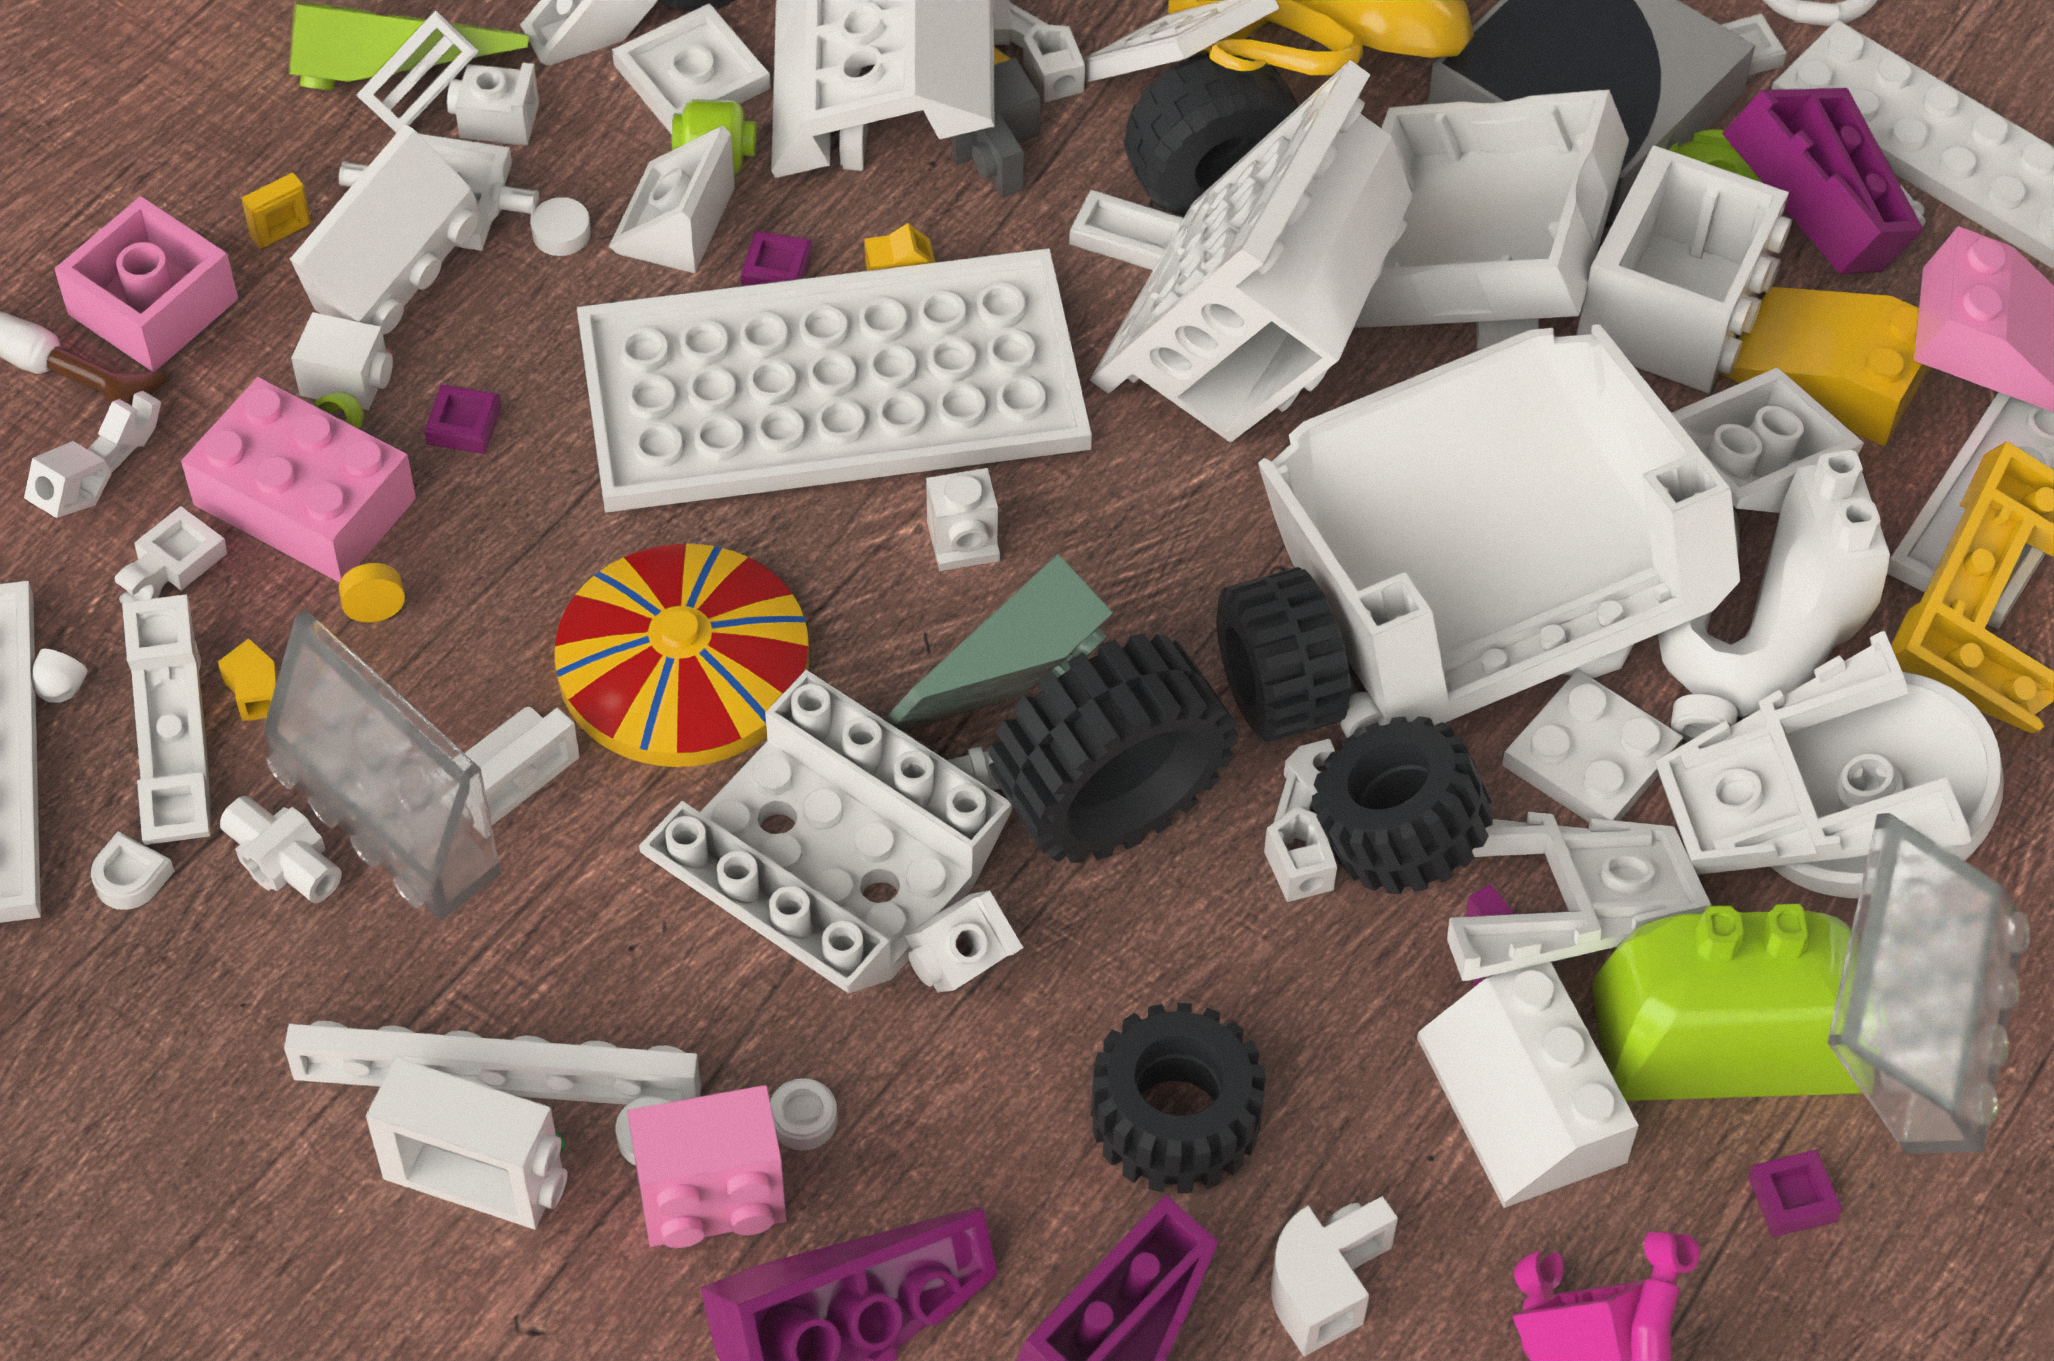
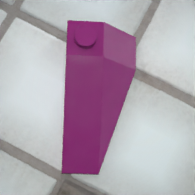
M974 1207L762 1263L700 1288L715 1353L720 1361H894L899 1357L896 1353L898 1348L926 1325H938L998 1274L984 1209Z

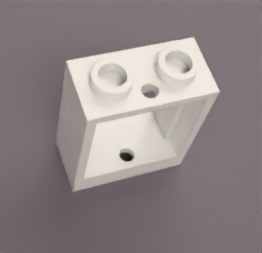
M398 1057L394 1058L366 1114L383 1179L536 1230L545 1208L554 1209L559 1203L567 1181V1170L562 1168L560 1159L561 1138L557 1137L555 1133L551 1107Z

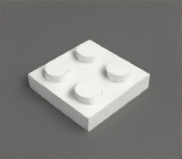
M1578 669L1504 753L1502 766L1587 822H1590V818L1620 821L1659 776L1655 761L1680 747L1684 737Z

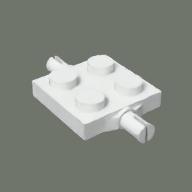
M419 134L472 188L481 212L473 235L464 244H456L455 247L482 251L491 223L501 210L534 214L535 208L539 204L538 190L505 186L512 165L510 147ZM343 161L339 171L340 186L351 187L368 166Z

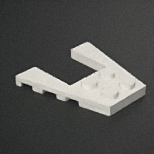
M1885 631L1870 637L1872 646L1844 661L1839 655L1814 669L1816 678L1790 693L1783 695L1779 689L1758 702L1760 710L1729 727L1727 720L1655 761L1684 846L1697 875L1971 843L1968 825L1947 776L1821 818L1817 817L1785 734L1908 694L1905 677Z
M1528 812L1526 822L1493 819V825L1485 828L1489 835L1483 847L1474 848L1472 852L1475 857L1545 854L1569 912L1450 918L1447 941L1462 981H1469L1617 947L1630 933L1646 923L1681 914H1703L1707 906H1711V903L1674 826L1590 818L1589 828L1558 826L1553 814Z

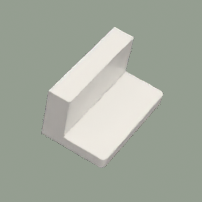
M525 707L435 775L432 779L434 790L482 834L580 758L575 724L558 707L544 718L531 707Z

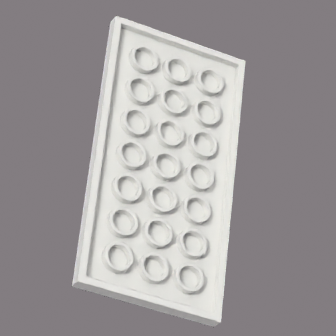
M1050 248L577 307L605 513L1091 450L1092 434Z

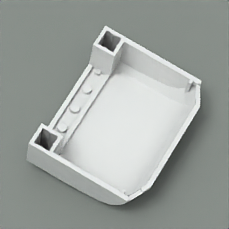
M1600 324L1591 325L1592 334L1554 337L1553 328L1532 329L1302 422L1289 434L1290 445L1273 461L1263 458L1259 462L1261 476L1270 505L1294 568L1300 567L1305 569L1325 594L1337 620L1347 660L1388 724L1391 718L1405 716L1408 722H1412L1418 716L1431 718L1434 725L1453 720L1712 612L1740 582L1731 487Z

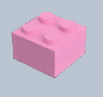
M142 196L137 198L54 268L68 315L152 372H156L238 300L228 254Z
M767 1085L627 1110L650 1247L665 1244L671 1248H684L699 1243L704 1237L735 1232L739 1235H754L768 1230L773 1224L787 1222L781 1157Z

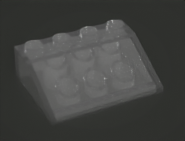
M306 609L298 614L294 619L263 728L270 751V756L266 758L267 765L283 786L291 789L296 785L308 796L310 807L326 826L334 828L338 824L349 834L353 848L365 863L372 868H376L381 864L393 876L395 887L410 905L415 908L424 905L442 921L501 874L481 768Z
M1891 813L1877 814L1827 1043L1905 1154L1983 1152L1988 1125L1995 1122L1998 1112L1995 1087L1999 1066L2005 1065L2008 1058L2009 1045L2006 1028L2010 1009L2015 1008L2019 1000L2017 970L2020 954L2025 952L2029 946L2030 930L2028 920L2023 912L2017 910L2002 885Z

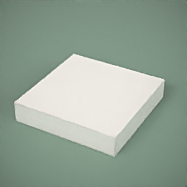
M710 3L612 49L614 66L671 135L674 113H682L686 103L690 100H733L741 104L770 89L769 72Z

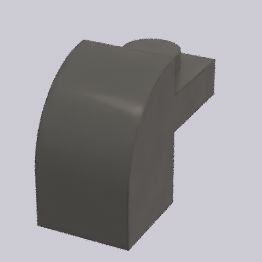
M1016 58L994 65L995 126L951 137V152L955 164L959 165L974 160L980 176L983 179L990 177L1002 198L1023 190L1024 151L1019 143L1039 136L1040 96Z

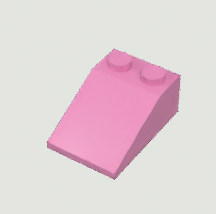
M1958 226L1923 267L1914 361L2054 412V285L2013 246Z

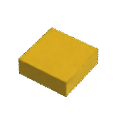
M293 172L241 198L250 237L260 249L312 224L304 186Z

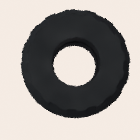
M1201 53L1188 58L1187 61L1177 66H1172L1163 72L1162 76L1153 84L1150 83L1141 93L1140 100L1133 106L1126 125L1124 150L1140 185L1148 197H1151L1155 205L1164 210L1185 216L1191 204L1299 107L1289 86L1273 65L1265 64L1264 67L1253 71H1237L1227 69L1212 61L1209 57L1210 54L1203 55ZM1232 55L1243 60L1256 61L1249 58H1242L1241 56Z

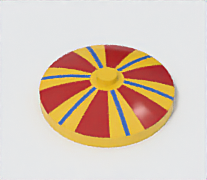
M689 543L662 545L637 551L622 557L596 573L580 588L568 604L560 620L555 640V665L559 689L565 705L578 725L599 744L623 757L645 764L665 767L699 766L726 760L749 750L767 738L765 712L805 670H809V643L805 618L794 595L782 580L759 562L738 552L717 546Z

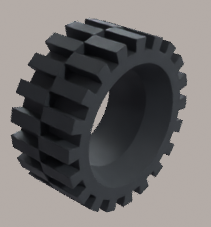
M1145 634L1130 635L1124 647H1120L1115 639L1101 644L1098 655L1090 659L1083 652L1068 661L1070 670L1059 677L1051 672L1038 682L1042 691L1035 697L1024 695L1013 707L1018 717L1016 719L1003 720L996 733L1002 741L993 743L990 746L989 757L993 761V763L989 764L990 772L1044 854L1047 852L1051 859L1061 862L1067 857L1070 863H1084L1091 852L1097 860L1112 856L1117 845L1123 844L1126 850L1141 844L1142 834L1153 828L1158 834L1172 825L1168 818L1178 810L1185 813L1190 811L1199 803L1195 795L1200 790H1211L1220 779L1215 769L1229 766L1234 756L1229 747L1238 744V733L1234 728L1237 724L1184 647L1177 640L1172 643L1168 636L1156 634L1149 641Z

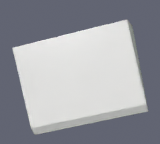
M720 126L650 161L609 247L620 255L696 273L735 189L731 133L724 126Z

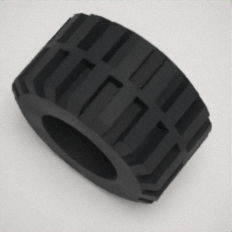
M1296 567L1223 588L1221 595H1219L1216 614L1217 637L1222 663L1236 704L1256 735L1264 742L1270 743L1344 720L1347 716L1350 699V673L1346 650L1333 610L1325 594L1305 569Z
M1405 716L1391 718L1389 724L1380 726L1376 722L1365 727L1367 732L1358 737L1352 734L1341 742L1344 748L1340 752H1331L1323 762L1327 770L1317 773L1313 784L1317 793L1312 795V805L1317 814L1316 818L1346 873L1354 881L1360 879L1363 886L1370 890L1376 891L1383 886L1387 894H1401L1405 887H1412L1413 891L1417 892L1428 889V883L1439 879L1443 883L1454 876L1452 870L1459 865L1466 867L1475 858L1472 850L1483 847L1489 835L1485 828L1493 825L1494 813L1490 807L1492 800L1460 735L1455 736L1452 728L1443 722L1434 725L1431 718L1420 716L1412 722H1408Z
M1177 1003V1011L1165 1012L1163 1004L1148 1007V1017L1143 1020L1136 1013L1128 1016L1123 1020L1122 1033L1112 1029L1104 1039L1103 1052L1097 1053L1094 1063L1091 1117H1093L1092 1131L1096 1143L1103 1142V1156L1111 1166L1121 1161L1123 1162L1122 1176L1133 1183L1140 1176L1148 1178V1189L1162 1193L1164 1184H1177L1178 1194L1193 1193V1184L1198 1181H1202L1206 1189H1209L1221 1183L1222 1170L1233 1176L1243 1167L1244 1154L1251 1155L1257 1144L1263 1112L1266 1076L1264 1066L1258 1065L1260 1052L1254 1042L1242 1043L1244 1030L1234 1021L1226 1026L1220 1024V1012L1206 1008L1203 1015L1191 1013L1192 1004ZM1182 1081L1201 1088L1211 1097L1214 1103L1198 1113L1179 1116L1155 1109L1144 1100L1141 1094L1158 1083Z

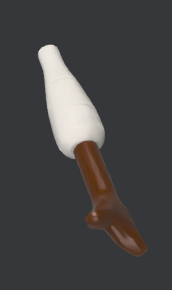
M0 311V357L22 370L35 374H42L53 370L101 392L106 396L110 406L112 401L118 399L131 405L135 393L144 391L151 395L166 381L165 371L146 373H117L63 349L58 336L43 326Z

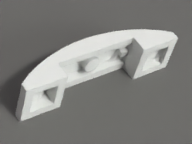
M185 594L123 602L126 654L132 673L141 779L137 780L142 841L144 845L208 837L210 836L211 827L208 758L198 660L188 596Z

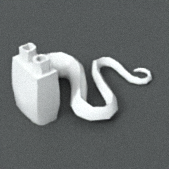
M1845 450L1823 453L1819 456L1817 464L1797 469L1783 500L1759 588L1751 627L1745 638L1730 645L1708 635L1707 628L1712 612L1658 634L1662 661L1666 669L1692 694H1707L1723 698L1737 708V717H1748L1760 710L1758 702L1780 689L1782 694L1786 695L1816 678L1814 669L1825 664L1835 646L1850 640L1866 624L1880 603L1888 571L1890 553L1880 526L1881 520L1876 505L1871 500L1862 473L1863 468L1856 451ZM1733 509L1737 553L1739 554L1740 519ZM1634 644L1563 674L1573 675L1579 669L1589 677L1595 678L1619 670L1623 667Z

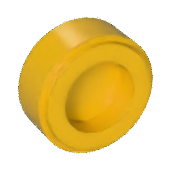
M367 563L349 570L339 583V594L344 613L351 619L359 622L373 623L386 620L394 616L402 608L405 601L400 574L397 570L385 564Z

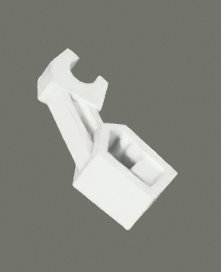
M993 0L994 45H1010L1011 41L1023 48V66L1043 102L1083 93L1085 64L1070 27L1049 25L1010 3V0Z
M144 391L134 394L132 406L120 399L112 401L98 432L100 436L88 449L71 441L32 458L24 498L56 518L95 506L112 472L138 446H145L156 428L161 401Z
M1330 739L1299 746L1285 761L1284 776L1286 777V783L1274 823L1266 831L1264 853L1287 902L1334 890L1337 865L1328 838L1316 818L1317 814L1311 812V808H1313L1312 795L1317 793L1313 784L1317 773H1320L1316 767L1323 766V762L1330 753L1335 751ZM1295 838L1306 841V847L1290 851L1286 848V845L1291 844Z

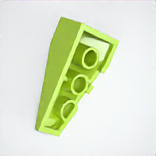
M295 0L289 73L301 75L300 86L323 90H334L335 80L349 82L373 77L427 19L403 15H376L377 13L370 12L369 10ZM449 23L479 51L474 57L528 47L529 35L525 33ZM436 28L394 73L412 70L444 34ZM452 44L434 65L452 62L461 51Z

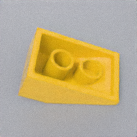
M1771 287L1769 293H1766L1762 299L1751 332L1749 334L1742 332L1738 338L1742 340V346L1731 374L1723 372L1719 374L1742 383L1778 367L1852 433L1885 447L1928 373L1930 366L1914 361L1919 307L1888 295Z

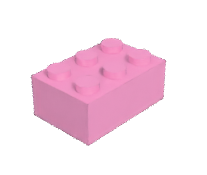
M259 377L249 385L181 460L194 506L339 583L349 570L360 565L416 500L408 454Z

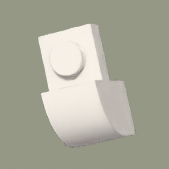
M1383 1196L1363 1207L1359 1203H1353L1341 1208L1328 1219L1325 1227L1321 1225L1313 1211L1307 1206L1290 1219L1279 1237L1271 1281L1272 1302L1278 1318L1304 1357L1364 1324L1369 1294L1353 1272V1269L1392 1249L1398 1218Z

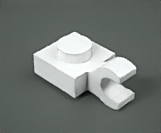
M180 506L134 542L138 560L125 566L115 576V582L127 590L119 597V600L123 603L158 598L163 586L168 581L182 591L227 554L225 539Z

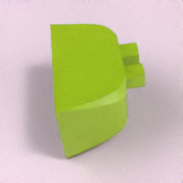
M1776 904L1769 912H1738L1732 906H1707L1703 914L1676 915L1646 923L1635 929L1617 946L1591 983L1601 1056L1625 1101L1867 1094L1875 1086L1876 1032L1861 939L1853 929L1837 917L1818 912L1804 911L1800 904Z

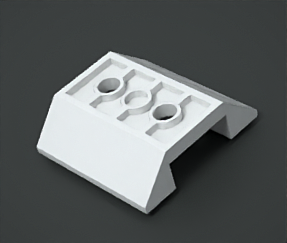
M776 0L771 172L775 178L829 166L830 132L923 110L939 139L995 126L993 0ZM875 65L869 73L857 77L863 67Z
M805 670L765 712L768 741L701 812L681 801L639 845L640 853L849 994L892 980L909 961L908 954L912 951L904 935L958 902L972 890L1012 812V805L1006 798L808 670ZM774 815H784L795 822L793 828L786 833L770 834L760 827L765 819ZM875 883H888L898 891L892 900L881 903L871 902L862 894L868 886Z

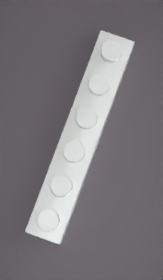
M317 1021L311 1025L289 1024L284 1046L293 1079L300 1081L381 1086L394 1058L398 1057L517 1097L628 1105L636 1099L648 1096L661 1097L670 1102L700 1097L701 1091L698 1055L695 1053H685L672 1046H655L649 1050L617 1048L613 1044L604 1041H587L581 1045L549 1043L547 1040L536 1036H519L513 1040L482 1038L468 1031H452L446 1035L414 1033L400 1026H384L378 1030L347 1028L342 1024L332 1021Z

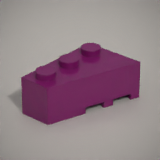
M1848 88L1761 90L1722 133L1764 184L1789 192L1785 210L1839 274L1883 272L1924 230Z
M1165 1194L1024 1341L1016 1361H1167L1218 1245V1241Z

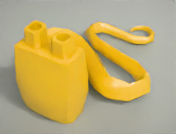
M1276 0L1279 9L1264 16L1262 19L1298 32L1323 44L1332 51L1313 52L1256 40L1225 39L1213 44L1209 57L1217 64L1237 71H1253L1264 67L1265 64H1270L1307 75H1334L1349 60L1355 64L1358 63L1363 55L1362 45L1383 52L1429 58L1458 56L1473 38L1474 34L1468 7L1464 0ZM1232 55L1241 56L1242 58H1249L1256 61L1243 60Z

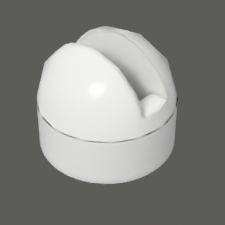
M41 649L32 666L31 678L33 689L39 697L48 703H62L73 698L77 693L88 670L82 663L64 653L51 649Z

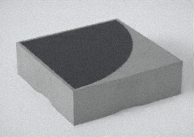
M1500 0L1472 26L1474 36L1458 56L1439 57L1433 63L1427 104L1463 101L1499 103L1536 95L1610 90L1629 138L1607 216V221L1613 224L1652 146L1655 145L1669 150L1678 141V147L1692 141L1694 133L1707 130L1744 93L1755 45L1679 0Z

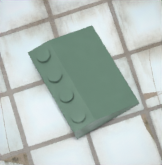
M1057 554L917 683L884 720L901 731L1023 696L1051 672L1059 677L1070 670L1069 660L1083 652L1087 656L1107 637L1098 626L1113 612L1065 560Z

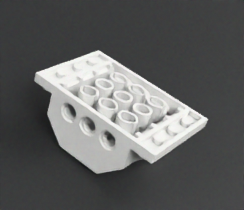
M1349 60L1191 204L1089 381L1109 394L1126 379L1133 383L1141 379L1230 443L1277 408L1284 412L1293 403L1302 388L1312 391L1319 384L1328 369L1339 361L1369 292L1382 272L1381 266L1387 252L1403 234L1407 226V222L1403 220V217L1413 197L1392 136L1361 114L1365 102L1358 98L1370 77L1368 72Z

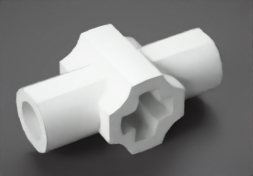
M242 796L225 809L220 820V828L240 844L235 849L239 861L250 872L253 879L266 890L270 891L273 889L278 892L288 883L312 903L324 901L336 890L342 877V871L321 854L326 850L322 837L312 827L309 820L295 808L287 809L283 807L273 816L251 797Z

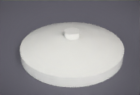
M1902 672L1905 677L1908 694L1785 734L1818 818L1947 776L1968 825L1971 843L1770 867L1784 878L1811 891L1836 897L1866 899L1901 894L1934 882L1962 864L1975 852L1993 827L2000 810L2004 789L2003 767L1997 740L1992 728L1976 706L1966 697L1943 683L1921 675Z

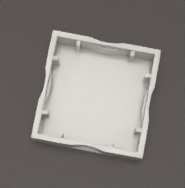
M1610 90L1536 95L1499 103L1463 101L1388 108L1382 130L1393 138L1413 197L1403 217V220L1407 222V226L1396 244L1387 252L1381 266L1382 272L1371 288L1354 328L1579 316L1588 286L1591 265L1597 255L1629 142Z

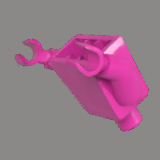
M1650 1231L1644 1239V1250L1647 1259L1654 1266L1651 1279L1561 1292L1554 1296L1553 1289L1560 1284L1564 1271L1563 1260L1560 1254L1555 1252L1543 1258L1540 1269V1250L1523 1257L1514 1268V1278L1520 1290L1529 1295V1298L1523 1301V1311L1512 1315L1521 1336L1522 1350L1530 1361H1673L1671 1321L1681 1290L1676 1286L1678 1273H1689L1697 1266L1700 1258L1698 1243L1687 1234Z

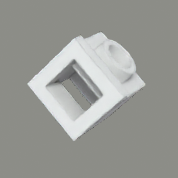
M522 63L521 70L467 64L463 80H451L447 97L448 112L456 114L460 138L528 146L539 106L534 64Z
M988 468L926 478L927 524L939 571L1000 561V552L997 544L998 506Z
M990 890L967 895L904 935L912 948L908 957L915 973L927 986L931 987L934 985L937 992L953 991L1005 957L1023 949ZM961 932L972 949L967 957L960 954L956 948V939Z

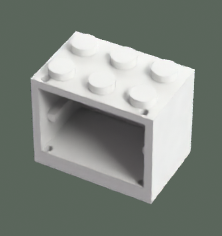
M1653 145L1591 265L1576 335L1592 334L1591 325L1600 324L1634 367L1710 394L1719 373L1723 372L1730 375L1742 346V340L1736 339L1737 335H1741L1742 332L1749 334L1752 330L1762 302L1761 299L1755 298L1757 293L1760 294L1762 291L1769 293L1776 278L1781 260L1772 257V253H1780L1792 223V219L1783 216L1789 192Z

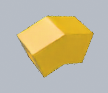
M906 223L889 235L864 239L867 271L936 263L930 239L909 223Z
M248 638L218 661L223 683L236 695V702L242 721L282 717L280 681L275 662Z

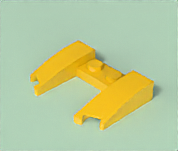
M2006 441L1983 455L1961 500L1960 506L1965 508V511L1921 601L1908 609L1891 647L1903 672L1921 675L1943 683L1966 697L1980 712L2033 734L2045 727L2040 718L2035 716V714L2054 702V671L1987 631L1985 627L2025 543L2054 557V470Z

